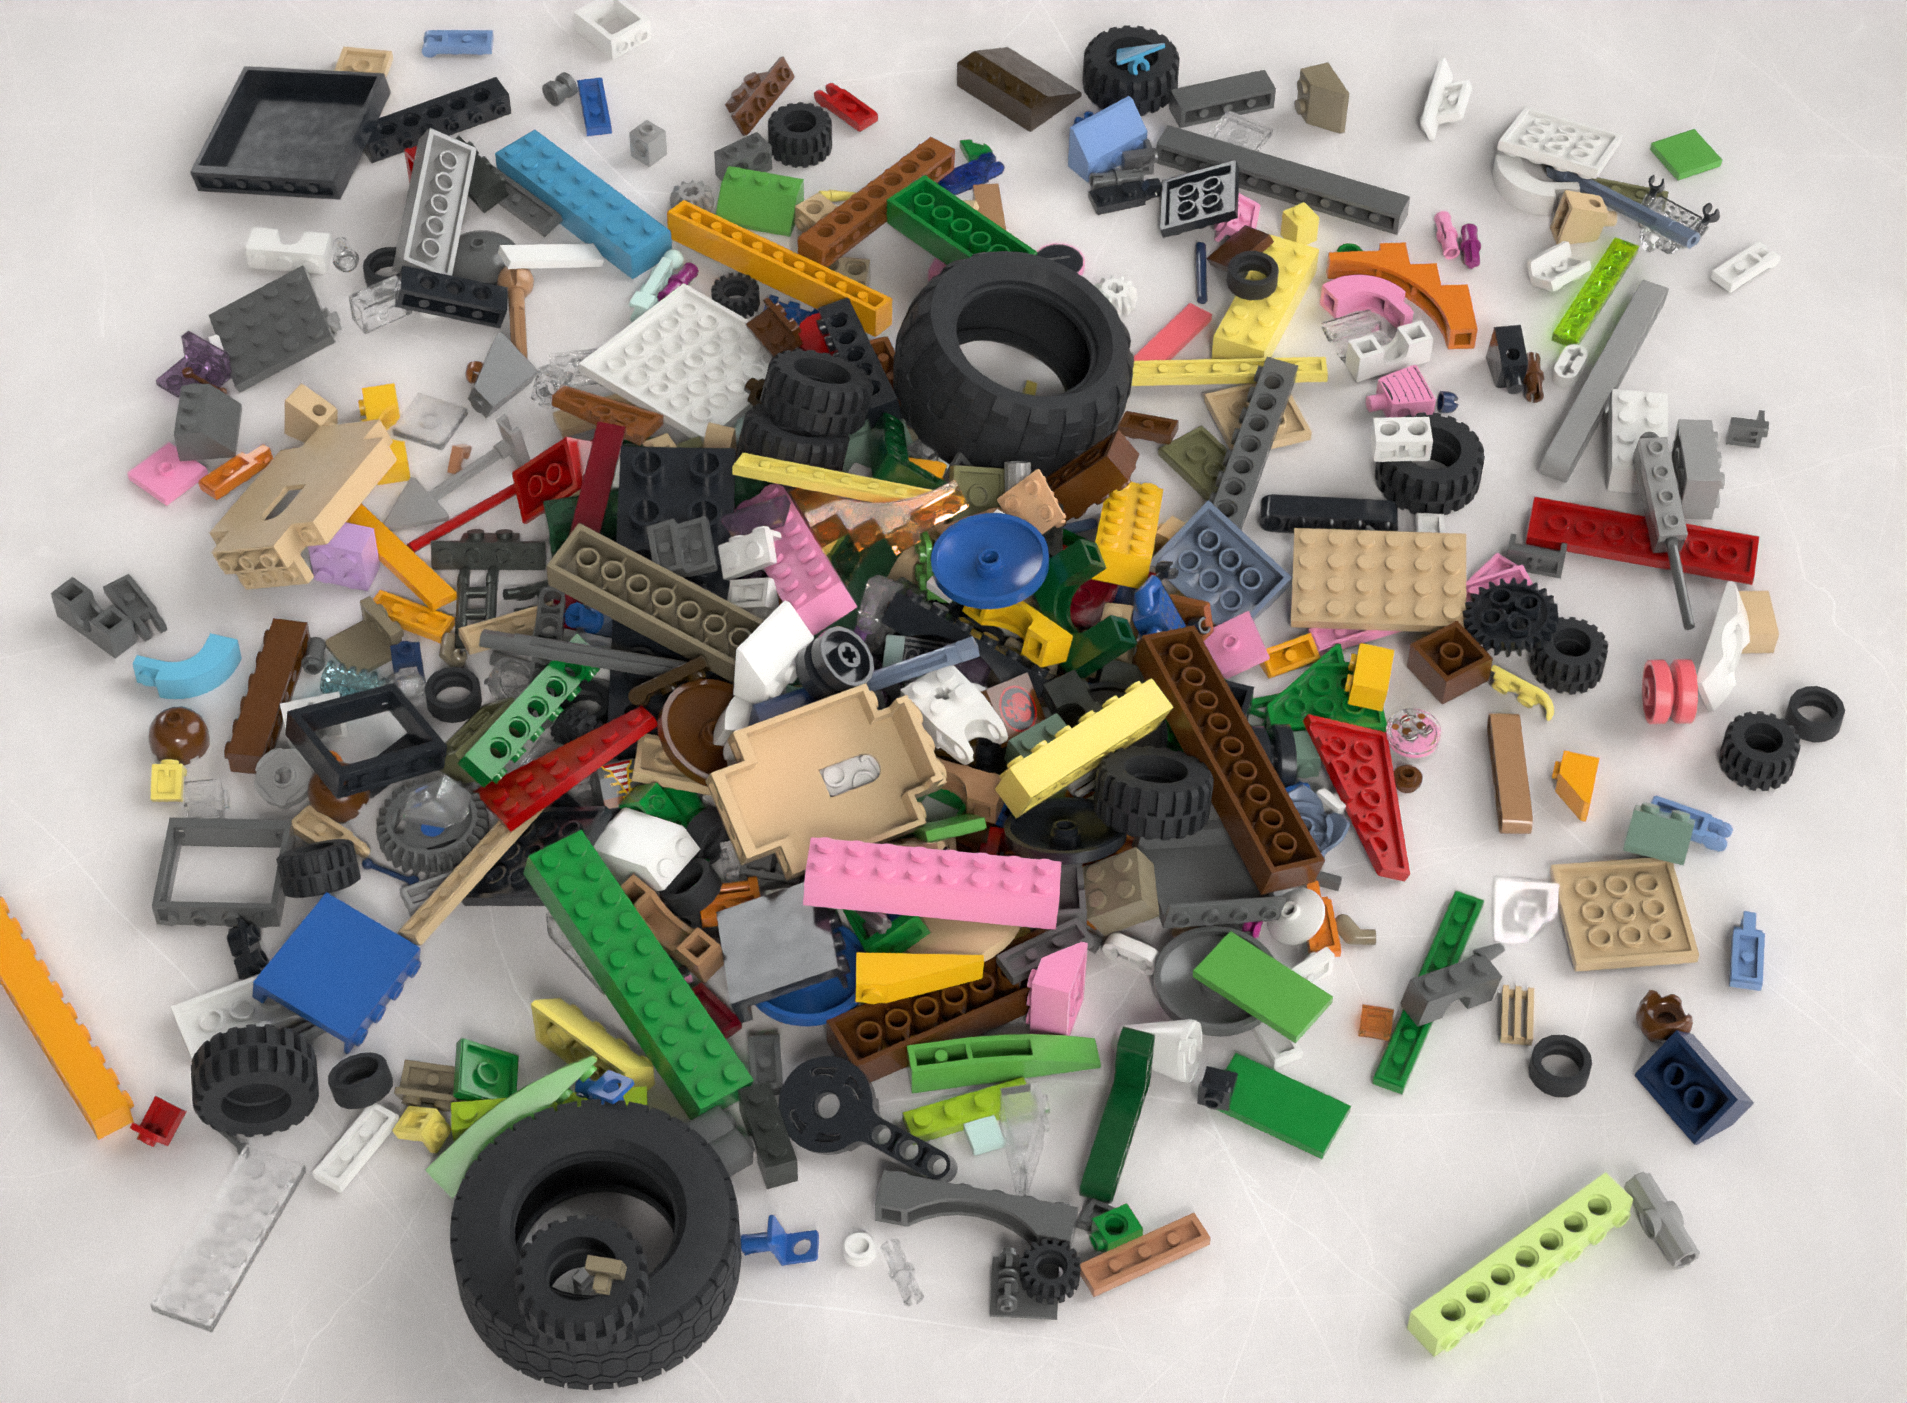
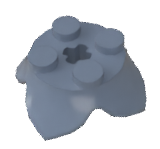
M1302 784L1288 794L1325 859V855L1343 841L1349 831L1350 822L1341 814H1326L1318 795Z

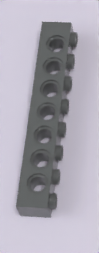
M1268 356L1264 366H1258L1254 377V381L1257 382L1256 387L1251 386L1246 402L1250 404L1248 408L1243 407L1239 418V423L1242 424L1241 428H1235L1231 440L1234 448L1233 450H1227L1223 465L1227 467L1225 472L1219 471L1215 486L1219 487L1217 493L1212 492L1209 501L1241 531L1294 387L1298 371V365Z

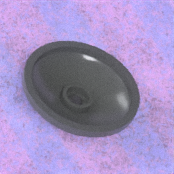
M475 230L461 234L452 276L497 285L498 274L506 266L498 254L500 245H515V243L505 235L489 230Z

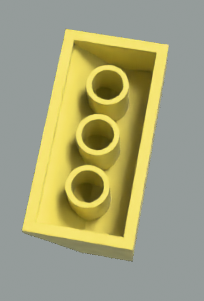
M561 998L539 999L531 1003L535 1036L539 1043L567 1064L593 1054L598 1058L593 1064L597 1070L589 1077L591 1080L597 1081L604 1073L611 1070L633 1079L635 1083L633 1087L646 1086L648 1091L655 1085L654 1066L647 1057L643 1055L638 1056L630 1050L629 1046L622 1039L612 1037L599 1022L589 1020L576 1005H569Z

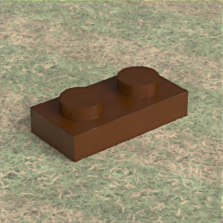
M1126 411L1118 424V429L1124 436L1132 439H1143L1158 444L1170 445L1179 429V420Z

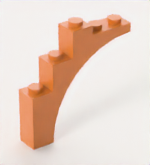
M1406 242L1380 243L1379 251L1328 253L1327 279H1336L1349 275H1368L1388 280L1405 291V298L1420 307L1435 322L1444 337L1448 349L1475 348L1478 328L1468 284L1441 285L1437 263L1410 264Z

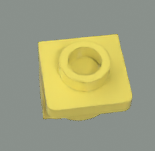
M172 759L161 760V764H152L150 796L152 802H183L184 776H187V769L183 764H179L178 760Z
M408 1106L392 1131L398 1139L423 1142L430 1153H438L451 1133V1127L437 1109Z

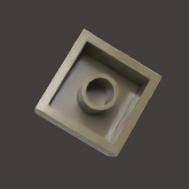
M1137 847L1083 867L1087 920L1104 936L1160 916L1154 864Z

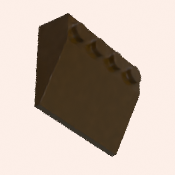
M1009 47L973 51L957 62V86L1029 132L1035 130L1082 96V92Z

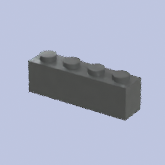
M1264 69L1170 90L1169 110L1179 128L1189 127L1274 108L1276 88Z

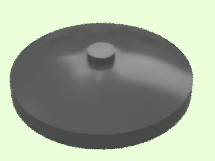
M1206 926L1188 930L1178 935L1163 948L1155 965L1154 991L1164 1012L1173 1021L1197 1020L1196 1022L1201 1024L1203 1035L1224 1037L1238 1035L1262 1023L1193 977V970L1230 931L1274 958L1260 941L1245 932L1229 927Z

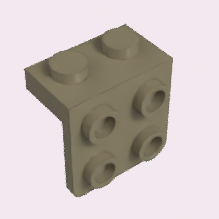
M370 596L360 600L363 620L325 641L328 651L354 679H358L392 661L390 646L402 642V637H404V632L397 621L392 622L382 604L377 605Z

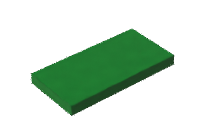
M1235 1053L1225 1069L1238 1073V1080L1229 1111L1217 1110L1323 1159L1348 1117L1351 1106Z

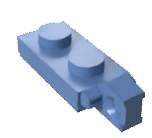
M1744 911L1740 927L1734 926L1731 936L1729 987L1761 991L1765 933H1763V930L1756 929L1755 912Z

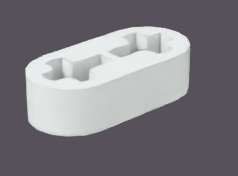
M1571 344L1563 350L1555 364L1552 380L1557 386L1569 388L1577 382L1585 368L1588 352L1583 346Z
M1120 933L1110 934L1102 947L1103 953L1110 960L1145 975L1154 974L1155 965L1160 955L1155 948Z

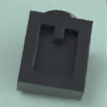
M1207 1066L1203 1080L1200 1081L1198 1087L1197 1104L1204 1105L1213 1110L1229 1111L1238 1080V1073Z

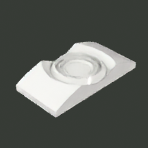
M1733 581L1727 582L1697 674L1698 690L1708 711H1715L1736 685L1734 671L1739 664L1742 650L1750 642L1747 612L1737 586Z

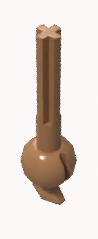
M505 266L498 274L497 285L508 287L510 338L512 344L528 359L525 298L533 290L534 278L529 269H508Z

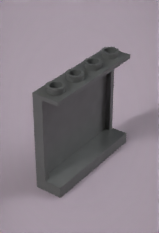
M1221 819L1208 820L1207 824L1200 831L1192 836L1187 835L1183 839L1171 838L1170 840L1162 841L1161 839L1146 840L1144 837H1134L1132 847H1137L1154 864L1159 919L1163 928L1279 920L1286 897H1275L1273 892L1260 894Z

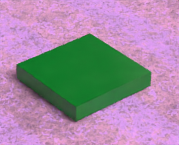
M461 1037L456 1043L453 1097L465 1101L507 1098L517 1092L519 1056Z

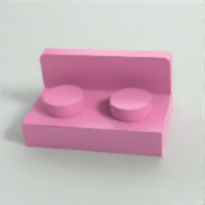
M1239 193L1238 218L1229 222L1214 224V230H1216L1214 240L1219 243L1226 234L1232 237L1245 225L1256 229L1261 205Z

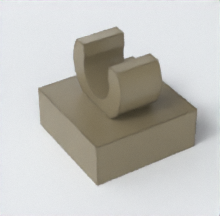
M587 1255L585 1270L589 1275L595 1276L592 1289L595 1290V1293L610 1295L612 1279L624 1281L626 1265L622 1260Z

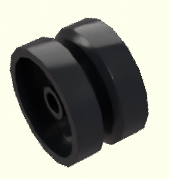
M840 626L827 629L815 640L803 647L798 652L795 661L796 674L801 685L810 696L818 701L867 683L872 678L874 671L873 657L866 643L850 629Z
M1272 724L1268 732L1262 725H1250L1284 787L1287 788L1295 785L1297 751L1290 724Z

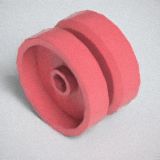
M1663 659L1647 660L1642 678V701L1647 723L1665 724L1670 717L1676 724H1690L1694 721L1698 703V684L1695 666L1691 659H1674L1670 666Z

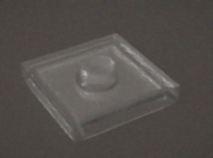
M1228 110L1208 133L1207 137L1259 151L1272 136L1273 128Z

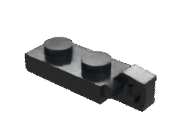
M1159 178L1133 181L1122 185L1091 190L1088 192V198L1096 214L1101 215L1146 205V201L1161 196L1162 184Z

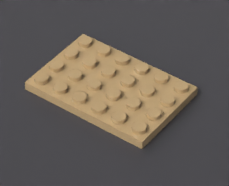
M1294 528L1291 627L1435 632L1455 621H1458L1464 627L1463 620L1466 619L1463 617V610H1466V534Z

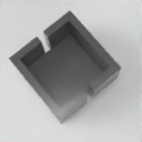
M1082 863L1061 865L1056 927L1078 917L1087 929ZM1024 927V934L1026 935L1040 928Z

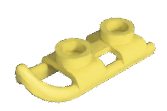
M1496 665L1492 666L1491 671L1495 674L1493 676L1494 682L1491 686L1494 690L1503 695H1506L1508 691L1518 694L1517 701L1527 708H1532L1533 705L1536 706L1539 703L1546 709V720L1550 721L1552 719L1554 706L1546 692Z

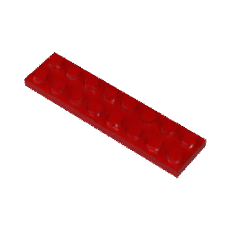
M1534 497L1526 545L1561 550V544L1567 543L1566 552L1671 570L1667 552H1652L1645 516ZM1686 524L1688 535L1681 551H1679L1683 573L1749 585L1753 584L1759 536Z

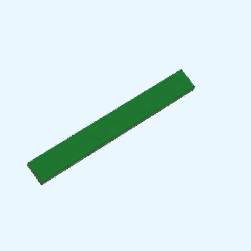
M1455 890L1418 977L1460 962L1483 909L1485 900ZM1403 1009L1374 1075L1372 1084L1403 1095L1434 1021L1417 1027Z

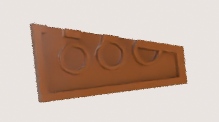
M565 385L552 395V406L597 426L598 421L625 426L624 439L639 446L663 426L664 415Z

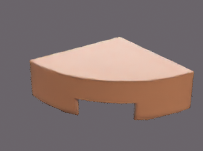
M466 444L452 445L448 473L456 474L463 469L461 464L463 459H469L472 446Z

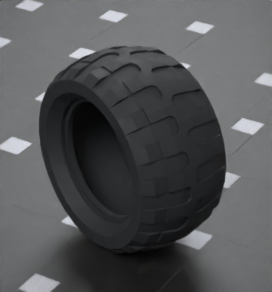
M1010 251L976 253L968 259L956 260L946 265L941 273L933 277L912 301L896 338L893 389L897 398L901 401L900 412L907 425L914 430L918 439L925 447L949 465L956 453L961 452L973 467L1005 469L1004 462L1028 461L1031 462V473L1040 469L1042 475L1047 477L1113 433L1117 428L1126 409V403L1132 386L1134 356L1129 349L1131 337L1127 327L1120 320L1118 311L1097 287L1072 269L1053 260L1028 253ZM972 341H992L1022 350L1049 367L1061 381L1065 392L1043 397L1024 394L1006 388L975 369L966 359L960 345Z

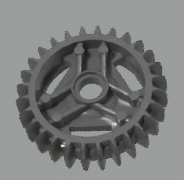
M438 776L435 782H429L425 777L424 783L417 784L413 780L412 787L410 788L402 785V793L393 791L392 800L385 799V807L379 808V817L376 818L377 840L386 860L392 861L394 868L402 866L404 873L413 869L414 876H418L420 872H425L427 878H429L431 872H437L438 875H441L442 871H453V868L458 866L489 832L488 813L484 802L480 800L479 793L473 794L471 786L464 788L461 781L452 785L451 778H448L445 783L440 782ZM449 806L454 807V808H457V809L461 810L463 813L460 814L459 812L455 811L454 809L450 808ZM408 815L404 833L395 834L398 824ZM429 819H439L444 822L445 829L440 835L430 837L422 833V824Z

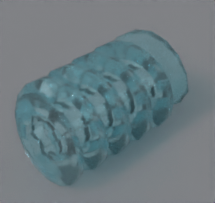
M330 660L322 673L320 690L323 694L339 691L340 697L387 685V680L383 677L378 681L379 674L377 671H373L368 678V671L365 668L361 669L357 675L356 666H351L346 673V665L344 663H340L335 670V662Z

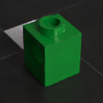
M1127 1203L1092 1218L1089 1239L1096 1252L1101 1251L1103 1254L1143 1236V1227ZM1109 1232H1117L1119 1234L1111 1235Z

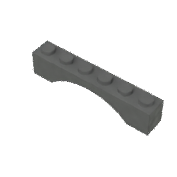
M884 1170L875 1202V1221L908 1227L920 1221L940 1216L962 1215L979 1217L996 1222L1012 1230L1026 1240L1030 1246L1034 1242L1041 1246V1239L1047 1238L1048 1244H1052L1053 1239H1059L1058 1245L1062 1246L1063 1242L1068 1243L1069 1251L1072 1247L1077 1225L1078 1207L1070 1206L1064 1202L1053 1203L1038 1200L1033 1196H1016L996 1189L985 1190L975 1188L965 1183L954 1184L934 1180L929 1177L922 1178L909 1175L903 1171L891 1172Z

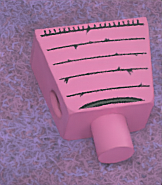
M1412 365L1380 377L1377 383L1376 394L1366 397L1368 411L1382 410L1387 418L1404 417L1410 414L1413 417L1417 413L1426 412V415H1433L1436 399L1417 365Z

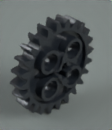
M1501 578L1500 585L1497 586L1490 581L1489 589L1479 587V595L1472 593L1470 595L1471 601L1465 602L1466 610H1463V617L1466 618L1463 620L1464 628L1480 645L1483 644V648L1486 651H1489L1491 648L1494 649V656H1497L1501 651H1505L1506 657H1509L1511 651H1516L1520 657L1524 649L1529 653H1533L1534 645L1543 648V640L1551 641V633H1556V624H1559L1558 605L1554 603V596H1547L1546 588L1538 591L1537 582L1527 586V579L1517 584L1516 579L1512 578L1510 583L1506 584L1504 579Z

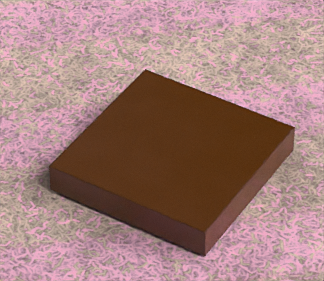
M1245 225L1206 259L1211 266L1227 272L1229 262L1236 254L1244 251L1263 252L1274 241L1270 234Z

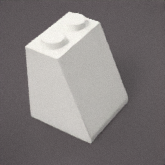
M627 807L622 808L611 820L593 846L620 886L634 874L654 891L665 890L700 850L699 846L682 825Z

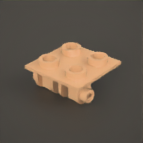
M1040 469L1035 470L997 499L1006 514L1029 522L1042 535L1054 526L1059 528L1066 524V515L1059 507L1058 500L1054 497V492L1050 490L1046 478L1042 475Z

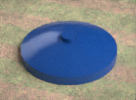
M1002 513L973 515L954 523L939 536L931 553L932 574L938 588L948 598L961 605L977 609L1004 608L1025 600L1042 585L1049 569L1048 546L1038 529L1019 517Z
M843 925L838 928V932L842 933L846 944V950H843L842 954L846 956L851 973L846 974L848 988L844 989L839 978L835 977L755 1004V1006L776 1021L793 1026L806 1027L824 1025L826 1020L854 1009L860 1003L855 1002L856 952L866 953L858 937Z

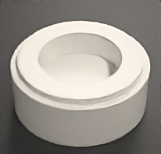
M855 1232L846 1237L843 1242V1257L847 1263L855 1267H863L874 1260L876 1244L869 1234Z

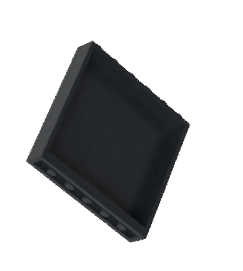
M244 66L190 171L198 191L341 200L391 94L385 74Z

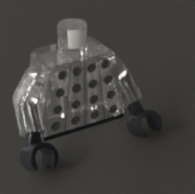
M1655 175L1650 176L1648 180L1650 191L1649 194H1645L1641 205L1698 232L1701 240L1709 229L1707 225L1719 220V209L1717 208L1714 213L1709 214L1713 206L1711 203L1705 204L1702 208L1704 215L1702 219L1701 216L1661 195L1656 198V195L1665 188L1664 178L1660 185L1654 186L1652 184L1655 181ZM1638 222V227L1641 229L1639 236L1642 240L1641 246L1645 251L1652 252L1657 248L1666 254H1672L1679 249L1686 248Z

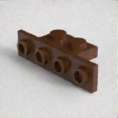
M784 56L779 57L768 72L758 74L752 72L745 76L744 82L731 93V98L726 102L725 106L729 113L734 112L731 117L743 136L751 132L795 78Z

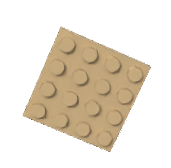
M1638 858L1551 865L1550 876L1575 972L1698 962V948L1673 863L1655 858Z

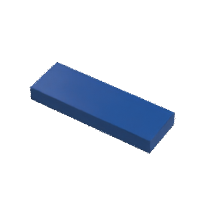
M602 77L577 80L587 136L612 134Z

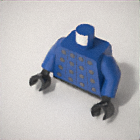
M1172 561L1158 562L1155 567L1156 575H1151L1134 592L1133 623L1141 637L1143 635L1183 628L1186 625L1161 582L1163 579H1175L1178 576L1179 570L1170 568L1173 564ZM1206 617L1191 618L1188 622V626L1195 625L1200 635L1207 634L1211 630L1210 626L1201 628V622Z

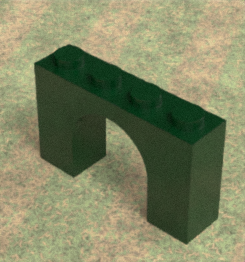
M1084 539L1077 540L1049 559L1047 576L1038 590L1033 593L1041 608L1040 613L1073 635L1067 660L1060 663V666L1065 673L1075 670L1080 679L1088 677L1138 645L1128 620L1118 616L1110 615L1082 633L1075 629L1070 616L1071 601L1075 592L1082 584L1107 569L1097 543Z

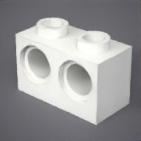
M1429 417L1373 418L1370 439L1374 462L1430 461L1433 438Z

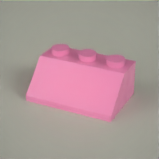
M1080 942L1041 958L1038 969L1031 970L1027 987L1031 989L1026 1003L1027 1006H1030L1026 1017V1024L1030 1025V1034L1071 1035L1084 1000L1088 943Z

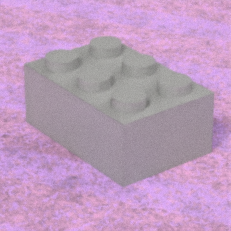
M1678 419L1670 453L1684 519L1712 520L1714 509L1719 508V489L1724 488L1725 474L1720 472L1722 456L1721 452H1717L1716 449L1718 446V432H1714L1712 420Z

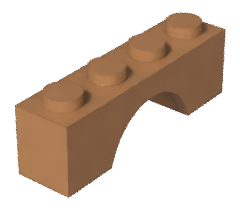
M936 757L943 763L947 772V783L941 789L951 791L959 796L965 804L966 814L971 813L985 817L986 822L996 824L1004 805V801L995 790L1001 781L1000 775Z
M633 874L621 885V888L663 949L681 965H685L704 984L724 965L720 944L699 927L693 929L678 919L660 900L655 891Z

